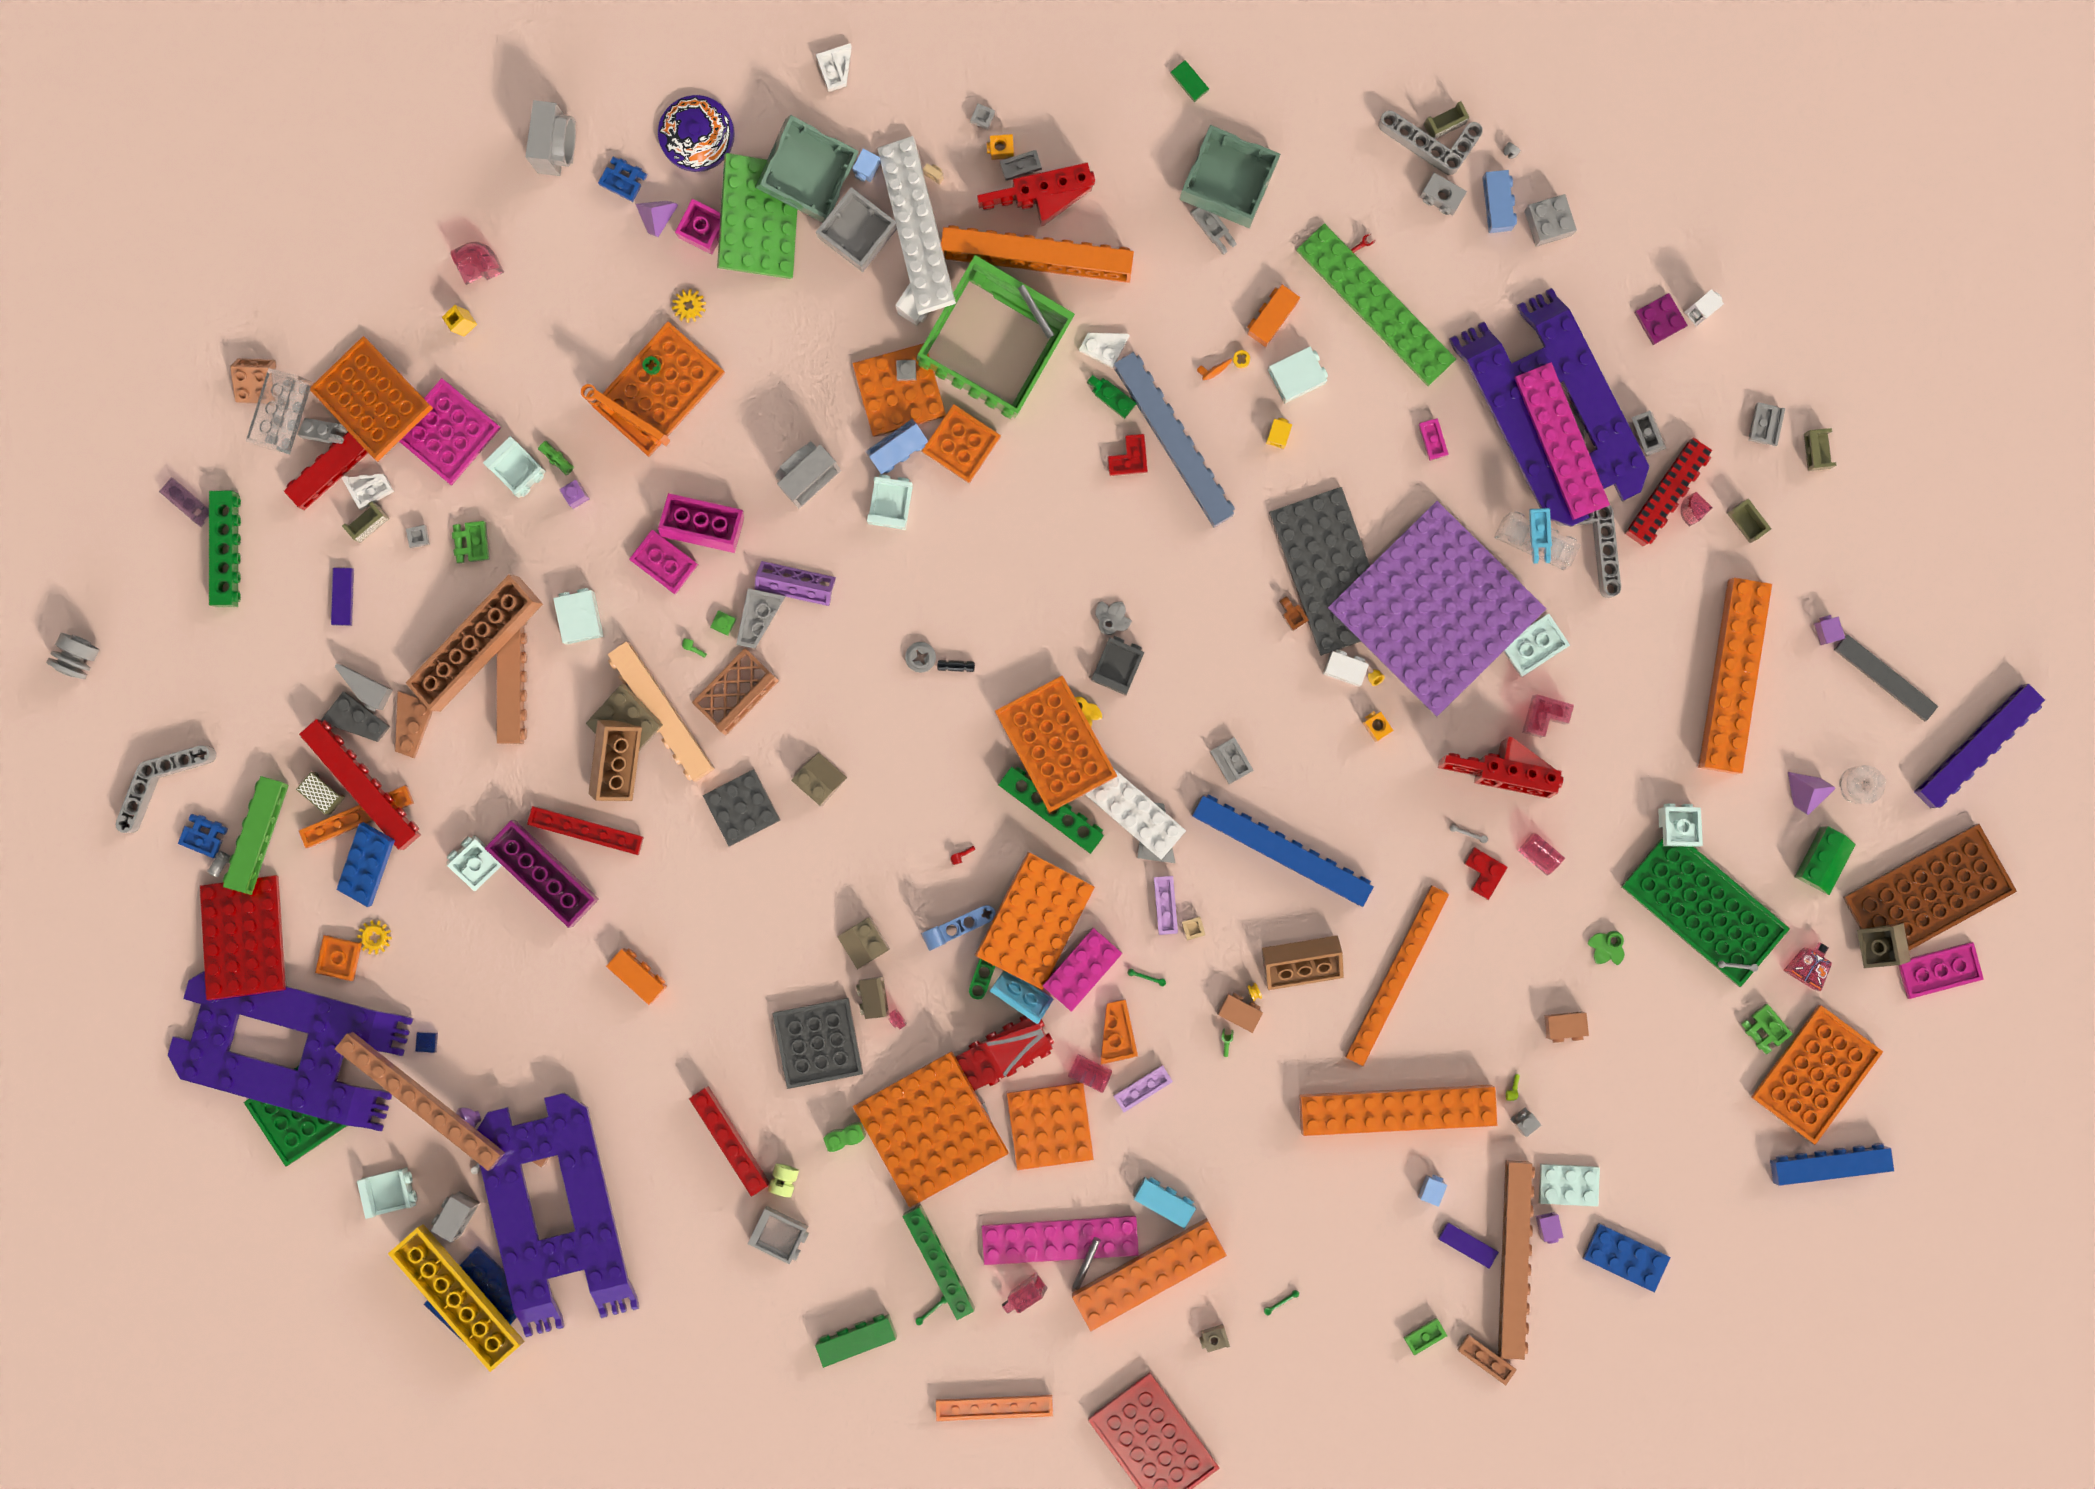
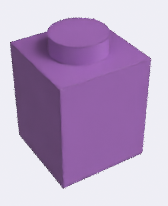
M576 479L559 489L568 505L573 509L590 499L580 482Z
M1831 615L1819 618L1820 622L1814 623L1820 645L1845 639L1839 616L1832 618Z
M1551 1212L1536 1216L1540 1238L1544 1242L1552 1244L1559 1242L1558 1239L1564 1238L1557 1213Z

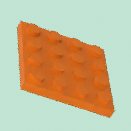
M924 343L852 363L873 437L893 432L911 419L918 425L946 416L933 370L921 368L918 365L919 362L916 361V380L897 381L896 360H916Z
M1083 1082L1007 1093L1017 1170L1094 1160Z

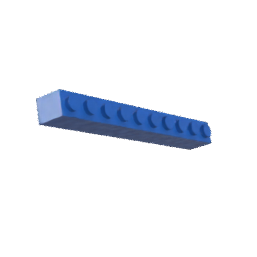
M1209 794L1207 797H1201L1192 817L1358 906L1364 907L1374 886L1370 885V880L1362 876L1360 878L1353 876L1354 872L1346 867H1343V869L1336 867L1337 863L1329 858H1326V860L1319 858L1320 854L1312 849H1309V851L1302 849L1303 845L1295 840H1292V842L1285 839L1286 835L1278 831L1272 833L1268 830L1269 826L1258 822V824L1252 822V817L1245 813H1241V815L1235 813V808L1228 804H1224V806L1218 804V799Z

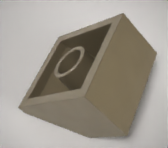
M818 752L801 768L791 781L819 806H823L847 777Z
M871 917L866 918L838 936L839 941L857 970L890 950Z
M1904 923L1857 930L1864 968L1895 966L1911 962Z
M883 976L859 980L856 988L858 996L862 997V1003L859 1004L861 1015H864L865 1019L887 1017L889 1009Z

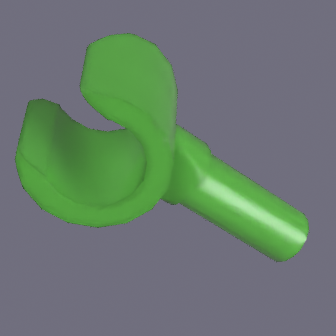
M684 638L682 647L685 650L695 652L704 658L706 657V653L692 647L693 640Z
M1225 1029L1222 1031L1224 1057H1228L1229 1045L1234 1035L1233 1030H1231V1035H1226Z

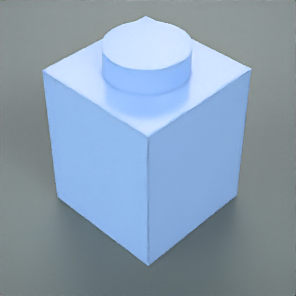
M862 149L852 168L855 177L863 182L865 180L871 182L881 164L880 157Z
M1433 1174L1432 1177L1426 1175L1418 1197L1425 1202L1439 1207L1447 1184L1443 1182V1178Z

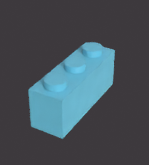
M1144 1177L1133 1197L1134 1200L1185 1229L1196 1210L1195 1205H1193L1194 1201L1186 1196L1183 1198L1177 1196V1191L1168 1186L1166 1189L1159 1185L1160 1182L1153 1177L1149 1179Z

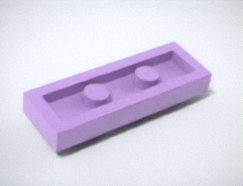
M1173 876L1154 877L1158 934H1177L1178 926Z
M1163 1065L1113 1096L1122 1111L1126 1112L1173 1081Z

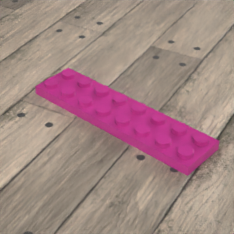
M1552 362L1516 376L1514 379L1572 520L1609 506L1610 503Z
M1136 1216L982 1225L984 1265L1084 1259L1094 1237L1099 1238L1101 1241L1093 1258L1139 1256Z

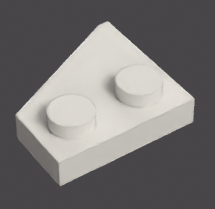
M851 43L816 54L828 92L847 86L852 49Z
M1088 333L1079 351L1113 369L1114 363H1116L1130 335Z
M384 474L342 477L343 482L360 510L370 506L369 502L375 503L394 492Z

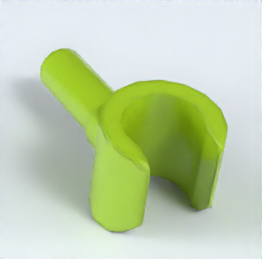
M1515 1074L1512 1090H1506L1507 1101H1514L1518 1098L1517 1086L1520 1077L1518 1074Z

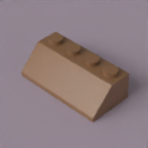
M597 720L588 792L595 801H633L642 732L641 726L616 720Z
M1338 935L1262 948L1268 990L1344 978L1343 952Z

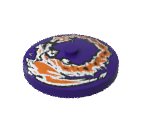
M691 95L676 100L665 110L658 126V140L665 156L675 166L686 171L702 172L718 166L724 161V155L730 153L734 143V126L726 109L716 100L702 95Z

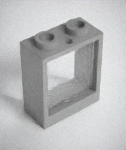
M766 1206L748 1245L790 1264L792 1260L796 1261L801 1251L798 1247L801 1242L805 1243L809 1232L806 1231L808 1226Z

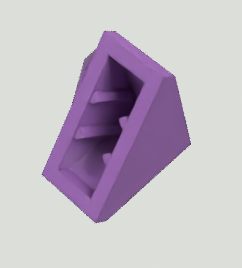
M671 201L636 204L647 233L659 237L678 204Z
M1788 772L1793 804L1807 815L1835 790L1833 785L1822 778Z

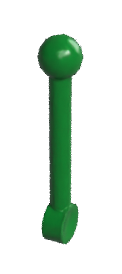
M1133 969L1127 971L1129 976L1134 975L1158 983L1160 986L1166 985L1165 979H1156L1137 973Z
M1294 1290L1291 1295L1270 1308L1266 1307L1264 1309L1265 1315H1271L1274 1309L1292 1298L1299 1297V1291Z
M943 1296L941 1298V1301L938 1302L922 1317H918L916 1319V1324L922 1325L924 1319H926L942 1304H946L947 1301L945 1297Z

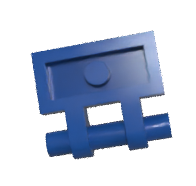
M613 156L610 163L615 165L614 170L606 167L598 184L633 202L641 188V184L636 182V179L645 180L648 174L637 166L633 167L627 164L626 160ZM625 170L630 173L629 178L622 175L621 172Z
M191 814L189 821L194 822L193 828L189 826L184 827L178 844L211 858H216L215 855L218 853L223 841L216 838L218 833L225 835L228 828L222 826L217 821L207 820L205 816ZM202 826L210 829L209 834L200 831Z

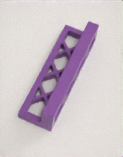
M761 561L756 574L755 590L829 606L836 577ZM763 569H769V570H772L773 572H772V573H765V572H763ZM782 574H791V577H783ZM801 578H809L810 581H802ZM820 582H828L830 584L829 586L820 585Z

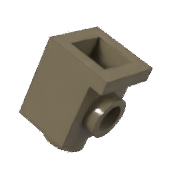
M1223 1324L1201 1331L1200 1343L1202 1349L1206 1348L1207 1352L1230 1347ZM1213 1337L1218 1339L1216 1343H1211L1210 1340Z

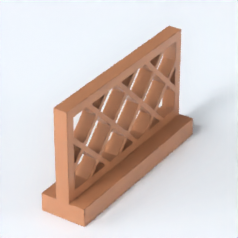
M744 648L692 703L721 733L727 735L779 680ZM747 654L750 657V666L741 667V659ZM754 669H762L766 673L761 679H754ZM730 670H737V680H727V674ZM741 670H750V680H741ZM737 683V693L727 694V684ZM740 683H750V690L747 693H740ZM717 684H724V694H714V687ZM737 696V704L734 707H727V697ZM710 697V708H703L699 702L703 698ZM714 697H724V707H714ZM723 710V718L717 722L714 719V711Z

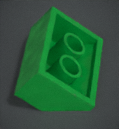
M1821 826L1795 878L1830 895L1856 844L1846 835L1833 828Z

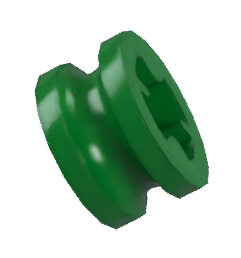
M649 356L644 359L642 366L646 373L649 375L659 373L661 364L657 358ZM651 361H654L653 363L657 364L656 367H653V370H650V368L647 367V365H649Z

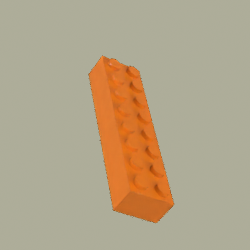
M1205 1218L1081 1287L1079 1290L1072 1292V1298L1089 1330L1093 1331L1226 1257L1227 1254L1208 1219Z

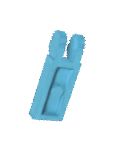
M1550 508L1529 509L1532 561L1534 564L1538 563V548H1544L1545 563H1550L1552 547Z

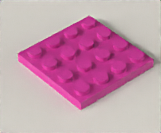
M441 378L424 398L433 409L399 442L452 486L501 427Z

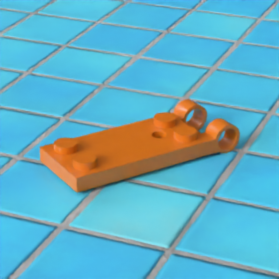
M586 384L581 388L582 397L592 406H599L610 415L615 413L646 433L647 438L659 447L661 444L666 447L669 444L670 439L665 434L600 393L593 385ZM587 388H593L594 390H590L585 397V390Z

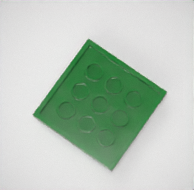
M253 1099L243 1102L285 1167L347 1127V1125Z

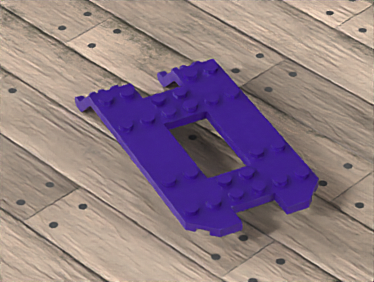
M1553 288L1546 290V296L1550 300V304L1547 305L1543 296L1538 294L1536 295V300L1534 297L1529 299V304L1534 312L1530 313L1523 302L1517 305L1521 316L1536 331L1544 348L1511 363L1502 343L1492 334L1484 321L1478 324V329L1483 337L1479 338L1475 329L1471 327L1468 329L1472 340L1466 331L1461 332V337L1466 343L1465 346L1462 347L1457 336H1453L1449 340L1454 351L1468 365L1540 509L1550 508L1551 521H1557L1572 527L1590 517L1587 514L1572 520L1514 379L1516 376L1552 362L1559 382H1562L1596 449L1589 453L1603 489L1614 484L1621 500L1624 501L1642 491L1650 466L1572 312L1557 297Z
M205 971L188 980L183 999L201 1004L191 1040L177 1036L172 1037L167 1055L181 1080L342 1125L383 1131L384 1125L371 1122L372 1115L381 1119L387 1117L386 1113L374 1111V1108L388 1111L389 1105L376 1103L377 1097L390 1100L392 1094L384 1090L359 1087L337 1081L344 1056L337 1052L335 1048L347 1033L354 1032L379 1052L403 1056L405 1050L403 1048L391 1047L392 1042L395 1040L399 1043H407V1038L395 1036V1033L409 1035L410 1031L397 1028V1024L399 1021L411 1025L413 1018L372 1010L286 986V990L209 1001L206 1000ZM239 1015L308 1033L299 1069L296 1070L231 1052L230 1047Z
M566 1093L544 1098L548 1113L546 1118L512 1126L509 1109L506 1107L487 1112L477 1129L505 1152L491 1170L487 1171L481 1165L480 1168L513 1310L523 1327L525 1337L533 1335L530 1324L533 1321L536 1324L537 1333H544L542 1321L546 1332H550L552 1326L549 1317H554L557 1329L564 1328L563 1317L552 1297L548 1279L585 1270L589 1292L599 1310L601 1318L608 1316V1310L605 1305L608 1302L612 1306L611 1309L614 1315L619 1314L617 1301L621 1313H625L627 1307L624 1298L628 1297L631 1309H639L637 1295L628 1279L588 1107L574 1100ZM558 1155L575 1231L539 1240L522 1164Z

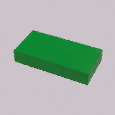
M1186 60L1170 72L1172 77L1194 102L1209 91L1208 86Z

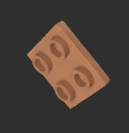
M237 358L230 366L235 402L272 404L274 396L271 373L276 368V360Z

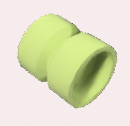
M776 1163L772 1173L774 1179L770 1180L768 1191L779 1196L792 1197L795 1187L793 1182L797 1180L799 1170L788 1165Z

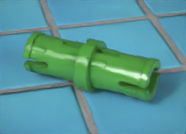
M544 441L538 447V450L550 460L549 462L557 466L565 475L572 472L574 466L547 441Z

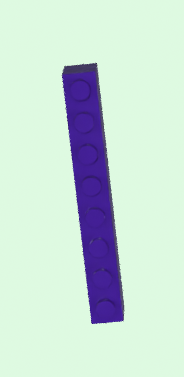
M2030 684L2021 685L1914 793L1929 808H1941L1948 801L1947 798L1951 794L1957 793L1961 789L1960 785L1964 781L1970 780L1975 774L1974 771L1978 767L1984 766L1988 762L1987 758L1991 754L1997 753L2002 748L2001 744L2005 740L2011 739L2015 735L2014 731L2018 727L2024 726L2029 721L2028 717L2031 714L2037 713L2042 708L2041 704L2045 699Z

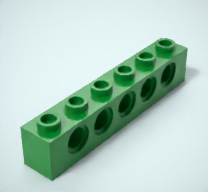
M209 491V606L238 607V602L241 600V594L238 591V583L241 581V574L238 572V564L241 563V555L238 553V545L241 544V536L238 534V526L241 525V517L239 515L241 498L239 493L234 491ZM228 507L229 512L224 516L223 509ZM228 526L229 531L224 535L223 528ZM228 545L229 550L224 554L223 547ZM228 564L229 569L224 573L223 566ZM228 583V590L224 592L223 585Z
M1018 766L1015 769L1011 767L998 786L1091 854L1104 837L1102 834L1103 829L1095 823L1093 826L1086 822L1088 818L1080 812L1076 815L1071 811L1072 806L1068 803L1058 808L1056 814H1049L1043 801L1039 803L1032 801V794L1038 791L1032 780L1025 777L1026 772ZM1021 780L1027 783L1026 790L1022 792L1016 789L1017 782ZM1071 815L1073 817V824L1065 826L1062 823L1063 816ZM1081 826H1085L1089 830V834L1084 838L1080 837L1077 832Z
M920 1204L905 1212L902 1217L956 1320L974 1312L975 1306L922 1205Z

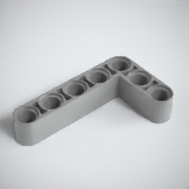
M1393 111L1384 112L1379 121V128L1382 132L1447 175H1453L1457 172L1483 132V128L1479 123L1471 122L1466 126L1453 147L1449 149ZM1384 119H1390L1393 124L1387 125ZM1400 130H1407L1409 135H1402L1400 133ZM1468 130H1474L1477 136H1471ZM1422 140L1424 146H1418L1415 141ZM1458 146H1464L1466 148V151L1461 152L1458 149ZM1432 150L1438 151L1439 154H1440V156H1439V157L1433 156L1432 153H1431V151H1432ZM1447 161H1453L1456 167H1449Z
M1609 505L1602 508L1606 511L1605 518L1601 517L1599 510L1588 514L1590 518L1576 524H1593L1600 594L1605 598H1612L1621 591L1613 508ZM1555 521V523L1559 526H1566L1563 525V523ZM1602 527L1608 530L1607 537L1601 534ZM1604 546L1610 549L1609 556L1603 553ZM1606 565L1612 568L1611 575L1605 572ZM1608 584L1614 587L1613 594L1607 591Z

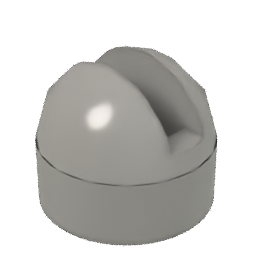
M1508 142L1504 148V155L1507 156L1509 154L1508 158L1513 159L1521 150L1511 142Z

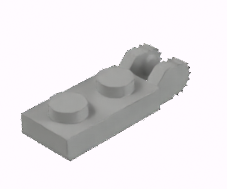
M1198 207L1190 212V215L1223 255L1227 252V249L1219 240L1224 236L1232 247L1237 245L1229 230L1217 215Z
M304 418L297 435L303 439L342 444L344 439L336 435V433H347V429L342 424Z

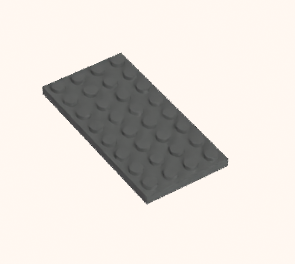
M1342 487L1270 511V517L1304 612L1309 619L1308 623L1320 656L1361 642L1328 609L1370 567Z

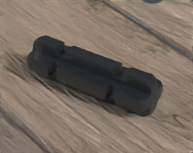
M939 660L937 669L939 671L964 672L966 670L967 672H974L975 663L973 661L964 663V661L946 662V660Z

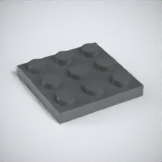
M755 769L703 795L729 847L781 821Z

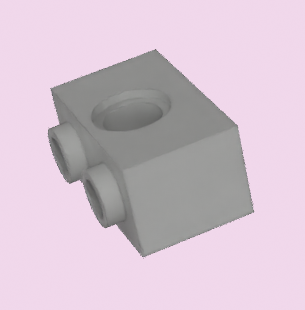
M1433 173L1420 198L1427 205H1434L1440 208L1439 211L1443 214L1453 216L1467 191ZM1438 193H1445L1447 199L1439 198Z
M1650 410L1632 417L1644 451L1648 456L1666 449L1654 415Z

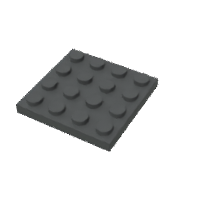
M849 998L773 1013L787 1089L863 1074Z

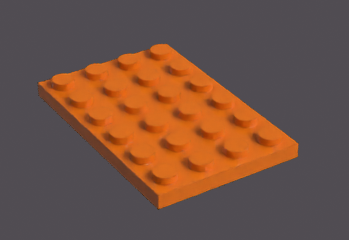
M667 321L602 394L668 437L725 374V371ZM653 356L659 360L661 364L659 373L649 375L645 372L642 366L645 358ZM654 361L647 365L650 370H653V367L657 365L653 363ZM592 406L648 457L659 447L647 438L646 433L615 413L610 415L602 410L601 407Z
M364 336L309 388L377 462L433 409Z
M1063 675L995 710L1001 725L1049 813L1117 777L1115 770Z
M1027 852L975 956L1043 990L1044 983L1048 980L1095 887Z
M1818 1005L1751 1098L1809 1142L1816 1145L1882 1055L1883 1051L1822 1005Z

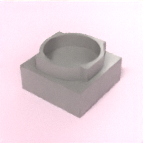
M533 100L525 157L538 174L560 176L562 166L569 167L570 164H573L576 121L572 116L564 115L557 103Z
M851 187L818 228L816 234L826 245L861 272H864L897 230V222Z
M810 441L780 466L775 477L779 481L777 484L781 490L800 509L841 470L837 462L821 445L816 447Z

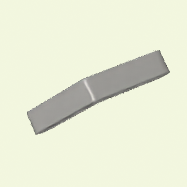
M196 746L140 763L116 820L117 830L122 833L138 831L159 778L213 762L216 759L215 749L210 746ZM205 751L207 752V755H204V758L197 757V755L205 754ZM187 755L189 762L185 765L183 759ZM167 761L170 762V768L168 770H166L165 763ZM148 766L152 768L150 775L146 772ZM141 784L145 786L143 793L139 790ZM134 802H136L138 805L136 811H134L132 808Z

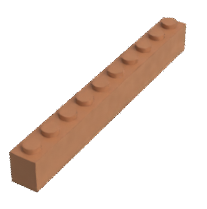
M354 1032L347 1033L336 1046L335 1050L487 1171L494 1168L505 1154L502 1149Z
M1505 1160L1498 1355L1501 1359L1525 1360V1354H1528V1342L1525 1341L1526 1334H1529V1324L1526 1322V1315L1530 1313L1527 1295H1530L1531 1291L1528 1276H1531L1529 1256L1532 1255V1245L1529 1244V1238L1533 1235L1530 1217H1533L1534 1214L1531 1198L1534 1197L1532 1178L1535 1177V1167L1529 1161Z

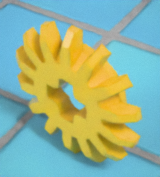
M683 289V296L677 293L676 296L679 300L672 301L677 304L672 307V310H678L674 315L680 314V321L685 317L686 323H689L690 318L696 322L695 316L701 318L702 315L699 312L706 311V309L701 308L702 305H706V302L700 301L704 298L703 295L697 297L699 291L696 290L692 294V289H689L688 294H686ZM693 301L692 305L694 308H689L688 311L685 310L686 306L684 303Z
M373 920L370 921L371 926L364 923L363 925L366 929L360 928L359 931L362 932V935H357V938H362V941L359 942L364 944L362 950L369 949L368 954L375 950V955H377L379 949L385 952L383 946H390L386 940H392V937H387L386 935L391 930H384L387 926L386 924L380 927L381 921L379 920L377 925L374 924ZM373 932H375L376 935H380V938L377 939V943H374V940H370V936L373 935Z

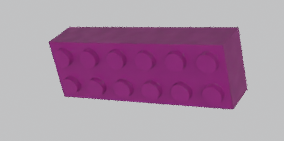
M511 820L484 848L568 928L574 927L599 900L595 894L516 820Z

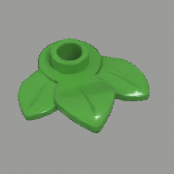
M1610 931L1607 934L1598 933L1588 941V945L1595 948L1594 960L1596 964H1603L1612 960L1614 964L1619 965L1623 961L1625 956L1622 948L1624 938L1621 933L1617 931ZM1612 937L1617 939L1615 944H1612L1610 941Z

